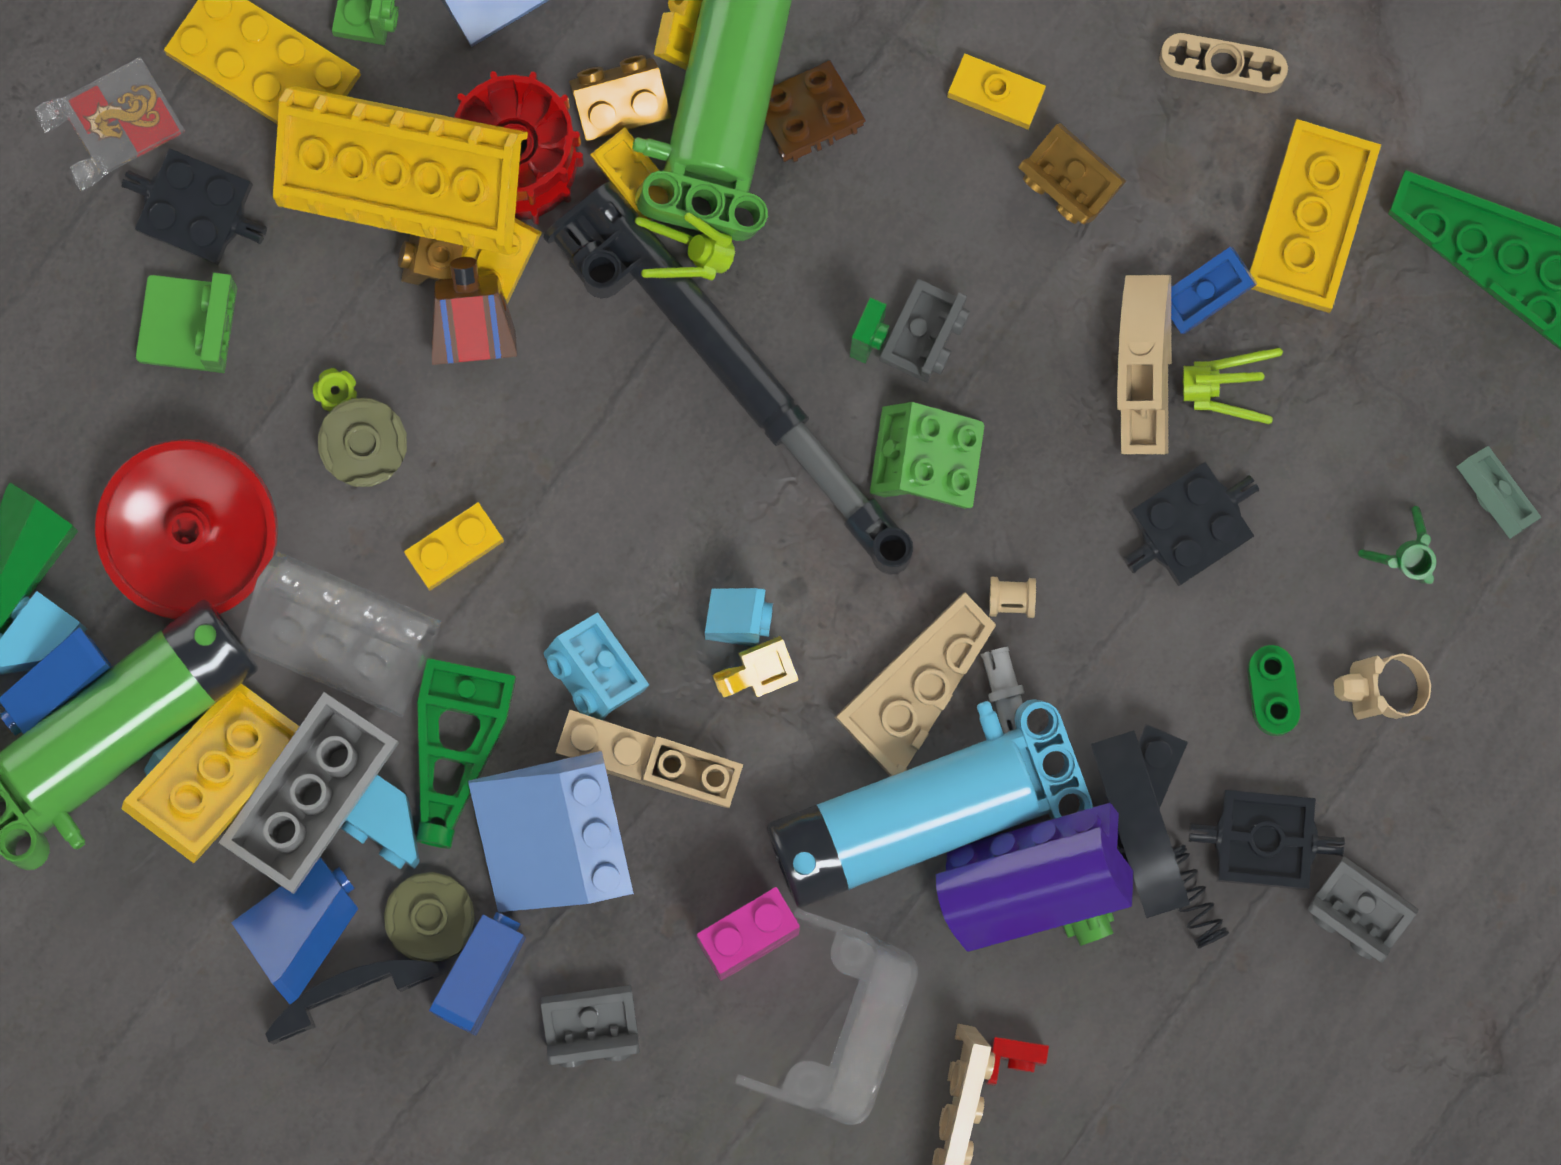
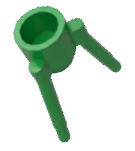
M1414 506L1411 511L1417 533L1416 541L1412 540L1403 543L1396 551V555H1386L1361 549L1358 552V556L1369 561L1388 565L1391 568H1398L1406 576L1418 580L1421 584H1431L1434 581L1432 572L1435 570L1437 563L1436 555L1428 547L1431 537L1427 534L1421 510L1418 506Z

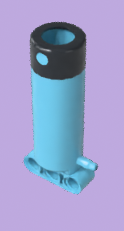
M1037 699L1027 700L1016 710L1014 718L1016 729L1003 733L989 701L979 703L977 710L987 739L986 741L770 822L767 825L769 839L796 906L799 908L808 906L1043 815L1049 814L1052 819L1062 817L1059 813L1058 805L1062 797L1067 794L1073 793L1077 795L1080 803L1077 812L1093 808L1091 797L1057 709L1045 701ZM1042 708L1048 715V725L1043 731L1032 733L1027 727L1028 715L1031 711ZM1059 751L1064 758L1063 768L1056 775H1047L1043 770V759L1048 753Z

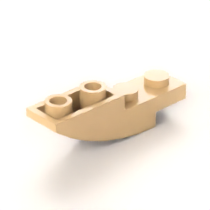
M1126 275L1119 335L1117 410H1121V454H1168V364H1172L1171 275Z
M569 710L555 755L572 758L602 751L607 774L725 808H730L743 767L741 763L658 736L655 738L573 710Z

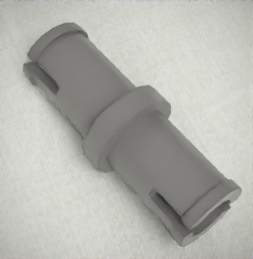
M1009 647L980 654L992 693L988 694L990 703L995 702L1003 733L1016 729L1015 713L1023 703L1021 695L1025 694L1023 685H1018L1009 655ZM1027 720V727H1028L1029 730L1032 732V730H1031L1030 727H1029L1028 720Z

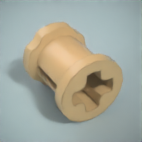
M991 577L989 616L996 617L998 612L1025 613L1027 618L1035 617L1036 578H1029L1027 582L999 581L998 577Z

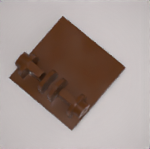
M830 60L774 85L765 120L767 127L778 144L777 150L782 161L786 162L791 159L793 163L797 162L798 158L811 153V146H814L817 152L822 150L820 143L822 141H826L831 146L834 145L832 137L837 141L850 134H858L857 129L864 126L863 123L866 122Z

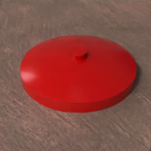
M176 439L161 442L142 450L115 472L105 487L98 504L95 538L97 550L106 573L115 586L129 600L153 614L177 619L201 600H207L221 614L246 599L257 588L271 566L277 546L278 520L274 502L267 486L255 469L243 458L215 443L195 439Z

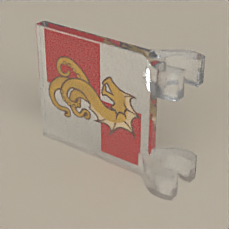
M141 57L65 97L46 101L35 108L38 114L36 116L45 133L57 128L68 119L91 158L79 161L70 167L73 173L71 176L80 192L96 184L111 171L185 133L183 126Z

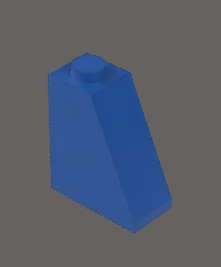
M78 628L0 697V703L5 708L0 717L15 736L21 732L25 734L113 666L94 640L81 628Z
M321 857L317 860L295 894L281 886L231 922L271 983L289 1004H292L299 998L358 910V907L348 894L355 889L340 867L331 871Z
M496 912L493 919L482 915L429 1011L435 1016L477 1036L526 939L523 934L517 932L521 924Z

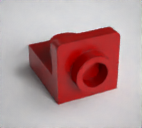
M994 1037L991 1041V1052L995 1054L994 1069L989 1080L986 1079L985 1084L993 1086L997 1084L1000 1059L1008 1060L1007 1069L1034 1073L1035 1065H1046L1049 1046Z

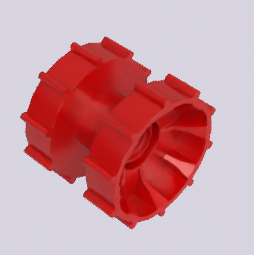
M492 71L490 73L491 79L477 85L466 96L462 93L458 94L459 107L454 118L528 132L527 139L521 140V142L527 145V148L520 155L515 218L520 221L532 219L533 223L537 225L540 222V216L552 211L563 200L567 203L571 202L570 189L575 180L577 167L584 165L583 154L576 152L575 148L581 145L580 133L573 131L571 116L568 112L570 108L568 96L564 94L560 97L549 86L538 81L536 72H531L529 77L519 75L497 76V73Z

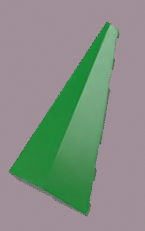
M9 483L6 487L0 504V633L3 635L14 621L11 615L15 607L24 597L30 596L78 532L71 523L12 483Z

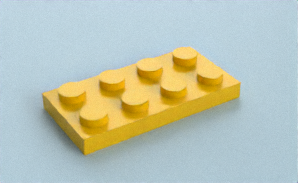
M197 0L164 49L167 56L277 125L279 100L286 88L297 86L347 96L361 76L359 69L248 0Z
M1296 119L1249 271L1257 282V285L1251 288L1252 290L1327 313L1331 312L1381 144Z
M240 684L207 710L123 801L121 809L192 863H195L237 817L300 726L249 688Z

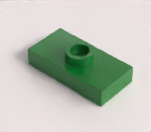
M870 297L852 336L851 358L866 364L872 349L880 350L890 327L884 323L887 304Z

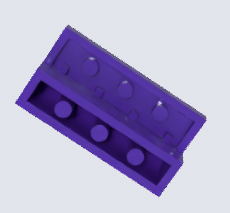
M1107 803L978 840L947 852L946 871L936 874L937 895L944 919L964 949L969 952L1132 907L1133 870L1117 849L1119 813L1113 805Z

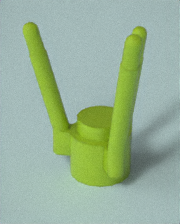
M686 213L684 219L704 234L693 237L657 222L637 217L635 219L637 225L689 245L688 256L697 266L643 269L641 275L644 278L702 277L714 280L716 273L726 272L734 260L735 247L732 243V236L717 231L691 213Z
M1275 348L1214 361H1194V366H1183V401H1194V410H1211L1250 421L1271 424L1273 418L1269 415L1210 399L1211 397H1219L1220 384L1262 381L1265 377L1262 372L1220 374L1219 369L1280 357L1283 354V350Z

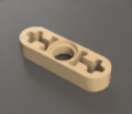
M1177 33L1167 38L1159 56L1161 67L1170 76L1259 93H1272L1278 90L1288 72L1286 59L1275 50L1185 33ZM1177 46L1185 47L1186 55L1198 58L1201 49L1208 50L1203 60V70L1196 69L1199 60L1186 58L1183 65H1178L1175 63V56L1168 54V52L1173 53L1176 51ZM1217 53H1228L1234 58L1236 68L1229 74H1220L1213 69L1211 58ZM1244 57L1251 58L1248 67L1258 69L1262 67L1264 62L1272 63V71L1278 72V74L1271 76L1270 81L1263 80L1262 72L1248 69L1246 78L1240 77L1244 67Z

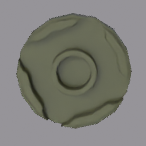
M351 398L337 404L324 417L318 432V452L325 468L338 480L354 487H372L388 480L400 467L407 452V433L400 417L387 404L372 398Z
M435 872L415 874L400 883L389 896L384 912L386 933L394 947L411 960L432 963L445 962L459 954L473 933L476 922L474 904L465 888L450 876Z

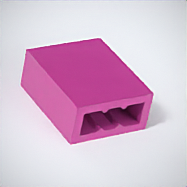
M775 887L696 934L697 943L719 980L722 981L798 936L800 925L778 888Z

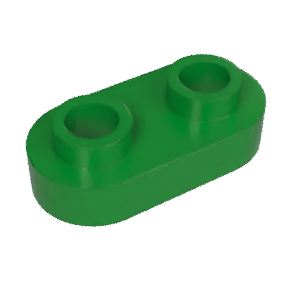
M1267 645L1261 647L1252 655L1247 666L1253 717L1257 727L1265 734L1282 736L1289 733L1300 719L1301 712L1295 667L1291 655L1285 649L1275 645ZM1265 661H1276L1280 667L1279 673L1276 675L1268 674L1264 669ZM1280 704L1285 708L1286 715L1284 719H1275L1271 715L1270 708L1272 705Z

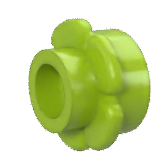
M335 368L326 369L319 375V381L314 383V398L322 403L324 410L330 412L337 404L357 397V392L354 390L356 381L347 371L339 372ZM333 386H338L340 389L336 395L331 393Z

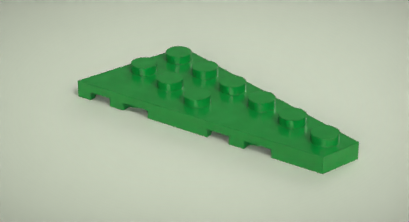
M1405 170L1388 215L1561 350V227Z

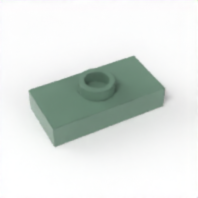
M1489 446L1468 457L1457 466V469L1477 494L1480 505L1492 514L1509 539L1542 518Z

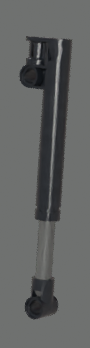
M611 182L597 188L552 224L545 232L544 240L548 244L556 242L570 259L569 266L582 280L587 292L600 299L609 298L635 279L755 423L765 430V435L775 446L783 443L847 519L844 525L872 557L876 568L886 574H898L906 569L913 553V541L909 534L894 523L875 499L869 501L807 428L805 425L809 420L807 414L799 405L794 404V399L696 282L691 277L644 278L641 275L643 269L679 268L682 266L653 231L635 223V219L640 216ZM598 266H608L614 271V276L606 283L595 282L590 277L593 269ZM887 541L898 542L904 548L905 555L898 561L886 560L881 555L880 547Z

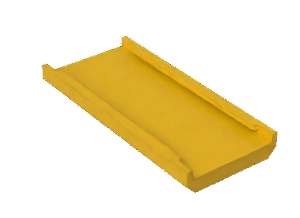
M297 86L286 88L279 100L273 198L279 207L511 255L518 251V246L513 245L520 150L521 140L527 139L528 132Z

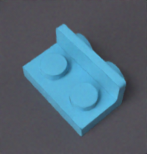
M598 612L557 636L543 653L549 670L557 679L563 682L571 693L578 711L603 720L611 711L644 692L649 686V683Z

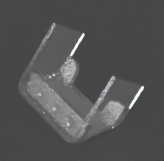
M796 908L794 917L799 925L835 937L831 947L832 962L841 973L859 979L829 1067L814 1061L800 1062L788 1072L782 1090L739 1074L735 1086L841 1124L856 1125L863 1122L873 1109L917 981L918 966L915 959L908 952L861 930Z

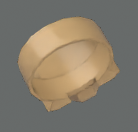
M1398 654L1383 659L1379 656H1374L1353 662L1350 667V674L1335 679L1334 693L1338 699L1352 702L1353 714L1357 720L1380 714L1398 719L1418 714L1426 707L1430 699L1431 682L1423 664L1413 656ZM1391 659L1401 661L1408 666L1416 678L1418 686L1417 700L1413 708L1406 714L1397 712L1389 706L1385 698L1380 696L1378 676L1382 673L1386 663Z

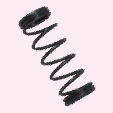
M1184 844L1173 849L1176 860L1183 857L1177 862V865L1185 861L1190 853H1184L1187 851ZM1192 869L1181 872V876L1192 873L1183 880V884L1194 877L1198 870ZM1198 886L1186 890V893L1200 890L1189 898V902L1202 894L1207 886ZM1213 902L1186 909L1181 907L1178 910L1179 912H1188L1209 906L1187 924V928L1194 929L1217 923L1194 940L1198 949L1229 934L1226 927L1211 933L1222 924L1223 919H1215L1190 926L1214 907L1215 903Z

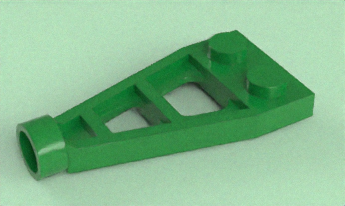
M427 658L417 701L421 823H419L416 842L428 846L451 849L455 826L471 796L468 781L480 778L507 723L516 676ZM453 711L473 715L480 720V729L473 744L467 750L462 752L450 750L441 744L439 738V719L444 712ZM440 759L462 763L465 766V772L459 789L454 795L440 794L433 788L435 764ZM433 818H441L445 821L446 826L430 824V821Z

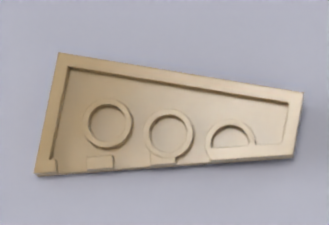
M966 592L962 593L834 718L890 777L906 771L908 764L924 743L941 711L945 709L953 696L952 693L964 674L971 667L996 624Z
M957 1024L955 1040L963 1041L960 1060L950 1062L947 1081H950V1095L953 1096L952 1104H946L945 1108H942L939 1137L940 1140L945 1141L944 1149H935L932 1165H970L972 1161L974 1143L969 1141L973 1123L979 1124L984 1110V1097H981L980 1093L984 1079L989 1080L991 1078L995 1063V1054L991 1052V1046L976 1027Z

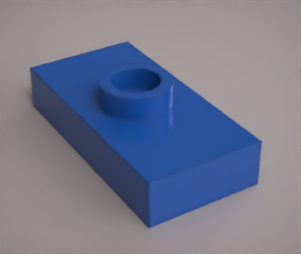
M1233 247L1227 248L1171 287V319L1181 334H1186L1257 285V282Z

